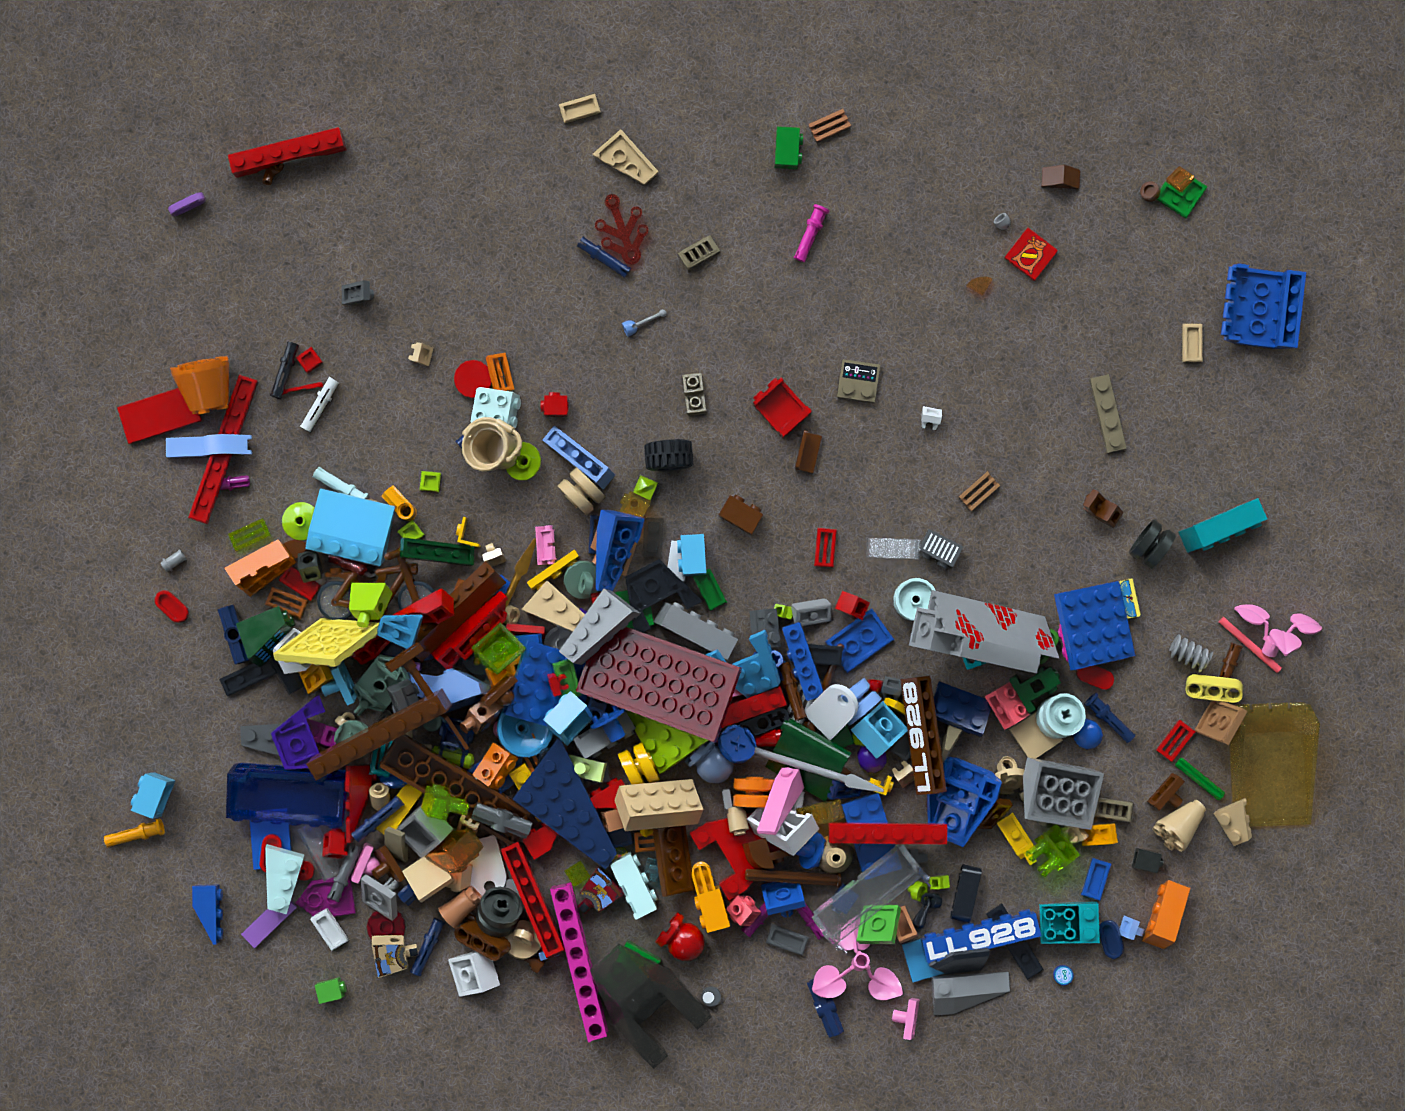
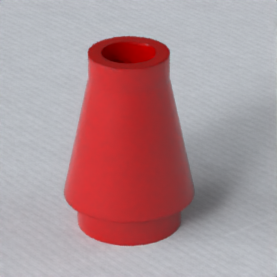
M774 728L755 736L756 746L775 747L782 731Z

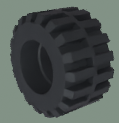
M671 439L653 441L644 445L646 469L650 471L679 470L694 465L692 441Z

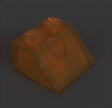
M472 829L451 831L425 858L448 873H462L467 869V865L471 860L479 856V852L484 846Z

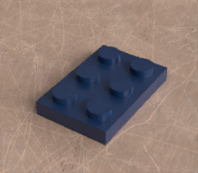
M939 681L933 696L937 721L982 737L991 711L987 700Z

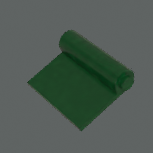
M793 719L784 721L780 728L783 732L773 750V753L837 773H841L852 754ZM768 760L765 766L776 774L782 768L798 769L772 760ZM800 769L804 790L826 801L827 794L831 792L829 790L830 786H834L832 784L834 779Z

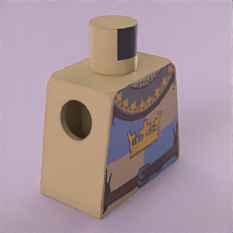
M402 935L372 936V950L378 978L407 969L408 957L418 956L417 944L406 946L404 936Z

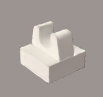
M923 406L921 414L922 428H925L926 423L930 422L933 423L932 430H936L941 423L942 410Z

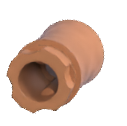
M470 886L438 909L444 920L453 928H457L463 919L478 906L482 896L473 886Z

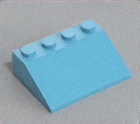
M320 489L305 549L381 566L385 561L384 555L387 553L395 506Z

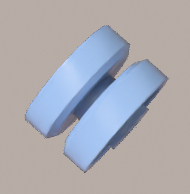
M865 678L850 688L857 698L858 711L847 723L848 725L864 717L882 699L876 691L870 692L865 697L863 696L870 688V684ZM841 695L842 699H843L845 702H848L847 697L844 696V695Z

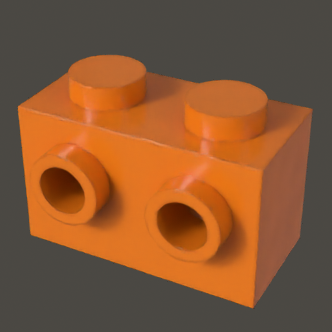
M493 742L472 775L488 787L498 791L504 784L509 772L514 769L518 757Z

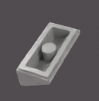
M827 599L792 604L794 624L800 622L802 626L831 621L832 604Z

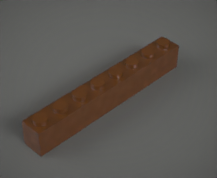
M441 688L316 754L306 765L314 778L318 780L446 713L452 704Z

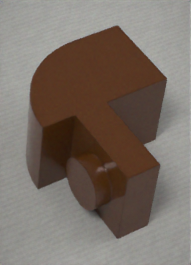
M1094 489L1084 500L1083 509L1112 528L1115 527L1124 513L1118 505L1106 500L1100 492Z
M766 838L743 844L747 861L756 869H773V864L785 861L784 857L790 856L784 850L770 853Z

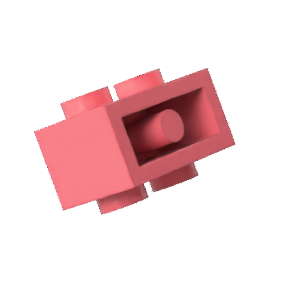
M1010 682L985 696L1004 730L1030 715Z

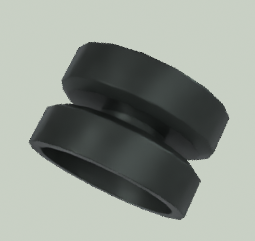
M1155 519L1144 528L1129 551V554L1136 559L1141 558L1145 554L1143 564L1150 569H1153L1166 555L1176 538V534L1169 529L1160 534L1162 524Z
M493 887L487 890L481 898L476 916L480 929L487 935L497 938L506 937L513 933L522 914L523 904L521 898L515 891L506 887Z

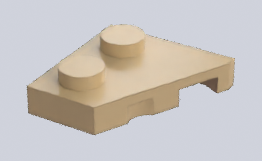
M1245 798L1214 812L1233 846L1252 838L1251 828L1249 827V815L1246 814L1245 805H1247Z

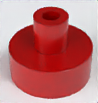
M302 862L298 879L305 881L313 877L315 867L311 862Z

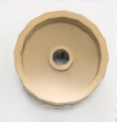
M576 467L570 473V477L576 485L573 486L568 480L564 479L558 487L576 508H579L585 515H588L594 508L587 499L590 497L595 503L599 504L606 496Z

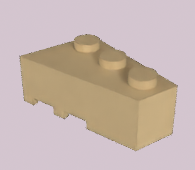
M548 581L543 584L522 608L527 614L570 632L574 631L585 615Z

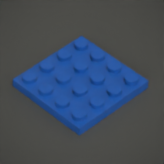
M1119 581L1054 594L1070 671L1135 656Z
M525 640L514 676L518 681L511 687L514 693V701L511 705L505 706L503 714L547 726L543 719L550 709H554L559 704L561 695L553 696L547 675L554 673L553 663L568 659L559 652L560 649ZM573 663L578 683L585 663L582 665ZM582 694L578 698L585 704L587 695Z

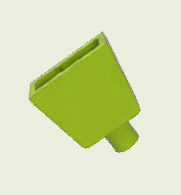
M386 583L351 584L349 610L358 619L357 625L359 627L367 628L370 620H380L383 617L392 596V591Z

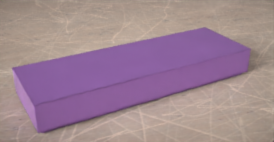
M290 901L287 914L267 909L241 935L256 948L297 906Z

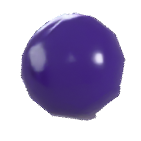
M861 746L858 750V763L866 772L876 773L885 767L887 762L886 752L876 759L866 746Z

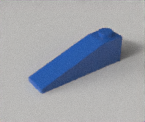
M601 510L597 525L596 543L597 591H602L603 589L614 590L623 572L622 566L626 558H630L632 554L630 551L634 543H638L645 518L618 511Z

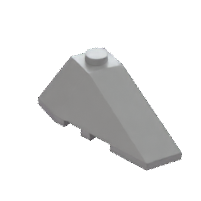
M1009 972L931 977L934 1015L955 1014L1010 992Z

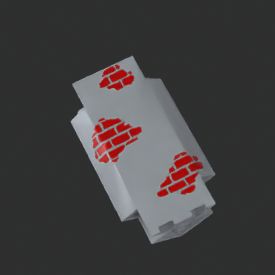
M934 590L931 591L928 609L919 607L916 609L909 646L1037 673L1041 655L1059 658L1045 616Z

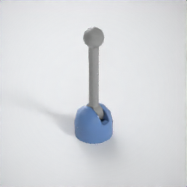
M662 309L659 313L637 323L632 320L623 322L622 327L626 336L629 337L635 334L637 327L660 316L665 317L666 311Z

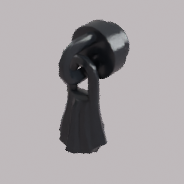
M925 893L922 895L921 903L923 905L912 921L916 929L924 928L929 908L937 909L941 907L942 898L939 894Z

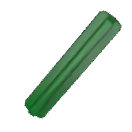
M1178 759L1175 766L1215 799L1221 800L1224 797L1225 792L1185 759Z

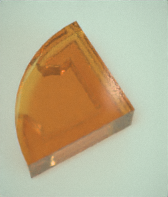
M986 276L972 279L966 286L983 296L993 279Z

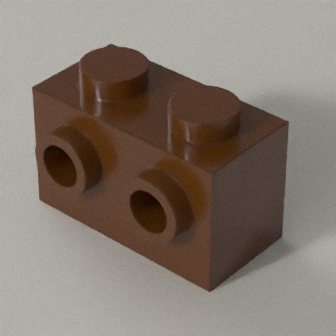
M736 494L734 497L730 495L718 516L752 535L763 516L760 513L762 509L753 504L748 506L744 503L745 499Z

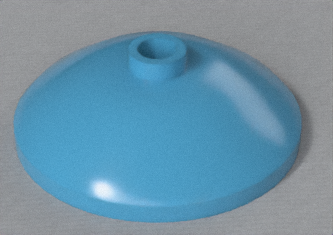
M504 710L501 712L497 721V735L500 743L509 753L519 757H531L539 754L542 749L548 746L553 734L549 727L503 714ZM519 725L523 726L522 732L518 729Z

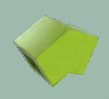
M775 604L774 609L777 608L778 617L792 619L791 607Z
M948 875L929 877L930 889L950 888Z

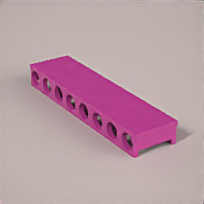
M572 882L558 886L554 885L550 891L589 1043L593 1040L607 1037L608 1027L600 995L598 994L599 991Z

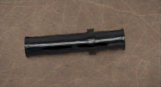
M288 341L284 355L280 358L281 364L270 396L273 398L282 399L291 368L295 365L294 359L299 347L296 343ZM290 354V358H289L287 367L285 368V364H286L288 355ZM282 373H284L281 385L278 387Z

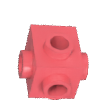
M738 895L734 897L726 909L730 914V918L740 926H750L761 914V911L755 906V901L750 896Z

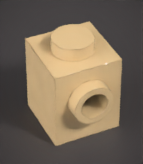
M459 860L447 863L446 868L454 881L445 887L451 888V891L461 892L463 889L470 887L473 864Z

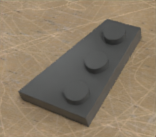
M281 724L240 726L241 746L279 755L271 732Z

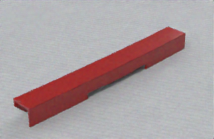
M318 382L284 389L283 394H288L290 391H300L305 388L306 390L316 387L320 388L323 387V383Z

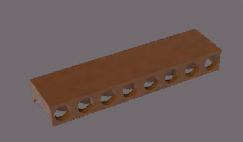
M407 734L393 740L379 763L382 769L457 814L465 815L467 820L471 819L477 802L495 809L507 810L513 813L514 816L525 820L531 815L528 810L508 795L488 787L470 772ZM473 820L472 822L474 824L476 822L480 823L479 827L509 845H512L513 840L517 836L509 832L497 831L491 828L490 825Z

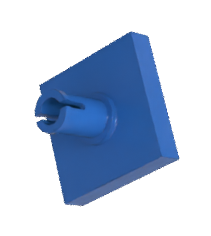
M771 882L761 885L768 915L781 912V916L787 917L786 911H788L790 917L793 914V909L806 907L800 884Z

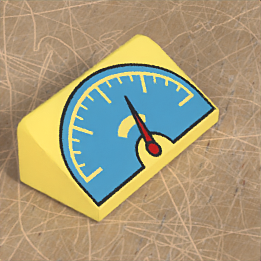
M1133 579L1119 581L1127 619L1139 617L1141 614Z

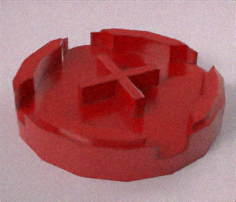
M465 361L455 371V386L465 397L475 398L476 390L479 387L491 388L492 382L488 367L481 361Z

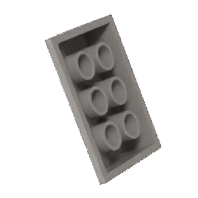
M1027 757L1023 774L1025 819L1091 830L1104 773L1090 768Z

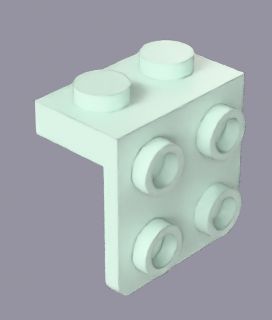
M477 388L471 423L482 417L501 419L516 428L518 422L516 417L517 410L521 406L520 395L503 390Z

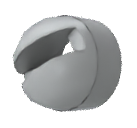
M1002 213L994 219V224L1001 230H1005L1007 226H1010L1011 220L1006 213Z

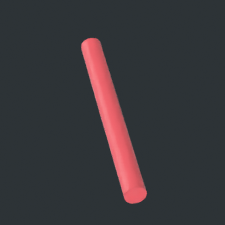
M1225 617L1221 618L1219 623L1272 670L1278 673L1282 669L1272 658L1263 654L1257 645Z

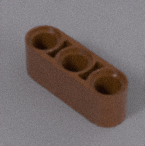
M474 920L466 921L454 931L457 941L490 960L497 961L511 950V944L508 939L487 935Z

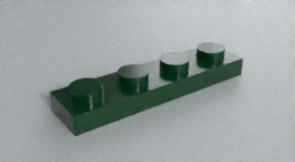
M402 538L400 558L473 566L474 546Z

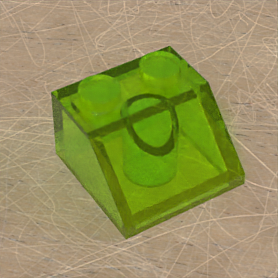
M501 622L471 647L474 656L488 670L497 675L527 650Z

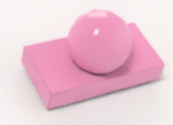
M369 843L364 844L351 874L352 882L358 884L363 873L372 876L371 871L380 865L378 859L370 857L373 845Z

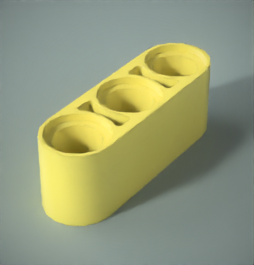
M1192 674L1186 680V693L1189 697L1237 703L1243 697V684L1241 681L1232 678ZM1196 684V685H1198L1199 687H1198V688H1193V687H1191L1190 685ZM1211 687H1217V688H1219V689H1218V690H1211L1210 688H1211ZM1237 689L1238 692L1233 693L1230 690Z

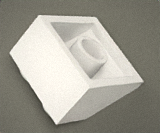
M473 951L448 959L459 997L481 993L500 985L493 960Z

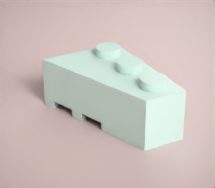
M266 845L267 908L269 910L287 914L304 854Z

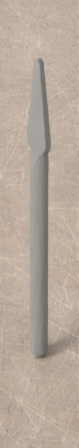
M755 747L754 755L843 782L849 788L884 792V789L854 774L844 775Z

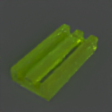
M261 518L229 533L228 536L237 552L270 537L271 534L264 518ZM259 524L262 525L261 528L254 530L237 539H234L235 535L240 534L248 529H251ZM262 531L265 532V534H263V535H261V536H258V537H256V538H254V539H252V540H250V541H247V542H245V543H243V544H241V545H239V546L237 545V543L240 542V541H243V540H245V539H247V538H249V537H251V536H254V535H256V534H258V533H260V532H262Z

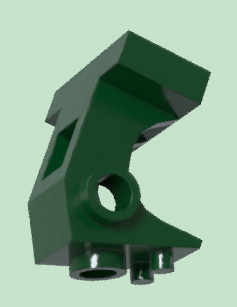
M1051 666L1038 668L1037 673H1035L1036 675L1021 682L1017 674L1009 679L1028 713L1036 710L1033 699L1046 692L1048 695L1058 689L1057 685L1061 683L1058 672L1052 669ZM1040 678L1044 688L1035 693L1030 683Z

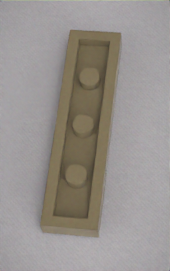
M1109 374L1090 378L1106 452L1126 449V444Z

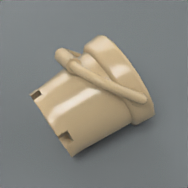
M482 417L474 420L462 432V435H464L462 454L465 461L473 469L482 472L508 469L515 465L517 456H520L522 448L520 434L513 426L501 419Z

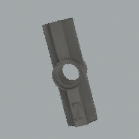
M478 802L471 817L475 821L490 825L491 828L497 831L509 832L523 838H527L532 826V822L514 816L513 813L507 810L495 809Z

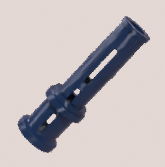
M1097 693L1092 694L1086 700L1084 705L1086 707L1089 706L1096 713V717L1102 718L1126 743H1129L1135 737V734L1110 711V706L1105 704L1098 697Z

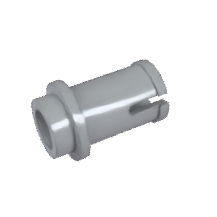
M179 549L167 559L163 558L161 565L166 572H172L174 567L187 559Z

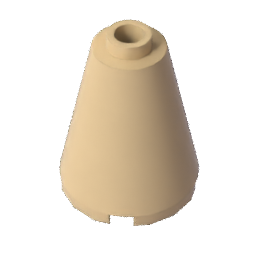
M828 836L824 837L826 842L819 868L831 874L843 872L849 867L853 858L851 845L849 843H829ZM834 854L839 855L836 860L832 859Z

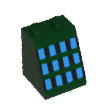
M280 606L236 623L247 657L258 667L263 666L273 656L274 647L296 625L293 616L289 615L287 610L284 611Z

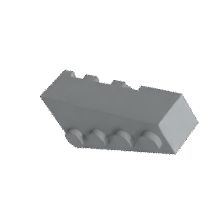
M603 589L559 652L571 662L582 665L603 644L609 642L618 631L624 629L633 618L638 617L641 613L613 591Z
M663 602L654 623L711 652L718 649L723 658L728 660L738 641L737 638L733 637L735 633L725 628L723 631L717 628L718 624L707 620V622L700 620L701 615L693 611L690 614L683 611L685 607L676 602L673 605Z

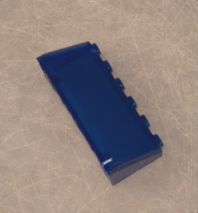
M236 763L227 773L226 818H231L233 821L251 820L254 823L270 821L271 824H281L284 822L293 826L309 824L310 827H319L320 825L328 826L332 829L342 827L347 800V792H345L346 771L335 770L316 780L309 768L284 769L282 765Z

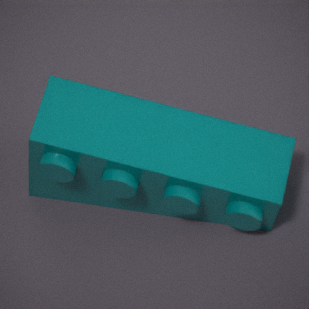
M1259 498L1211 517V519L1197 523L1192 527L1183 529L1178 533L1187 553L1200 548L1205 551L1214 547V542L1218 541L1221 544L1230 540V535L1234 534L1237 537L1246 533V528L1250 527L1253 530L1262 526L1261 522L1267 520Z

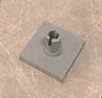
M365 874L361 878L362 901L393 921L397 917L396 893L393 891L399 887V883L396 880L393 881V878L390 877L382 885Z

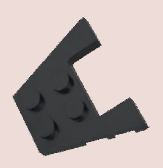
M660 559L625 577L629 604L641 613L638 617L632 619L633 629L640 632L651 629L642 611L674 593L679 594L686 609L702 602Z

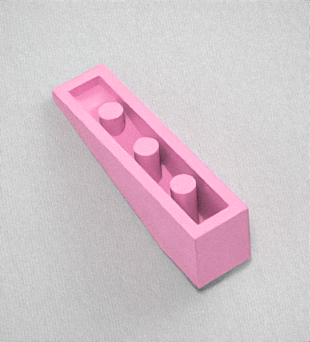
M782 768L778 773L757 829L758 834L776 835L804 789L800 769Z

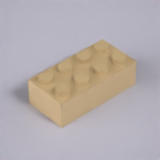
M692 779L619 786L615 797V803L625 831L698 824L703 812V807Z

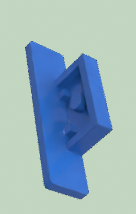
M798 622L783 627L782 630L789 648L787 654L790 662L793 661L795 668L793 672L795 678L800 681L805 699L809 701L818 698L824 691L802 625Z

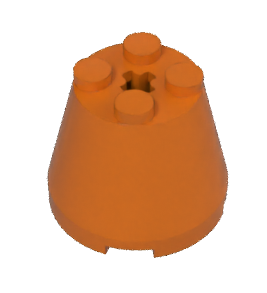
M228 356L202 359L177 365L178 367H170L172 377L192 414H204L210 412V410L228 408Z

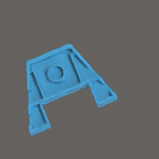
M766 630L751 635L749 638L757 654L732 663L742 668L736 689L746 698L777 687L781 682L776 663L771 655L772 649L771 645L768 644ZM718 649L705 654L726 662Z

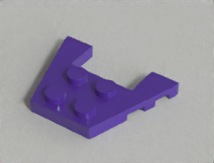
M320 695L315 696L271 732L284 769L308 768L306 763L313 756L320 753L307 721L308 718L325 712Z

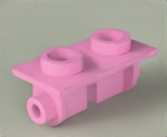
M553 525L535 527L538 565H553L555 560H557L555 557V546H553L555 542V529H553Z

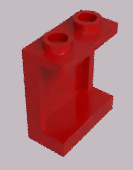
M781 377L778 380L774 378L767 385L769 388L764 393L762 391L757 393L753 397L755 401L752 405L778 434L784 438L808 417L812 410L804 405Z

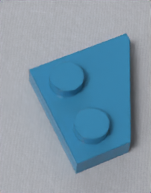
M384 615L380 619L377 635L407 649L415 644L423 615Z

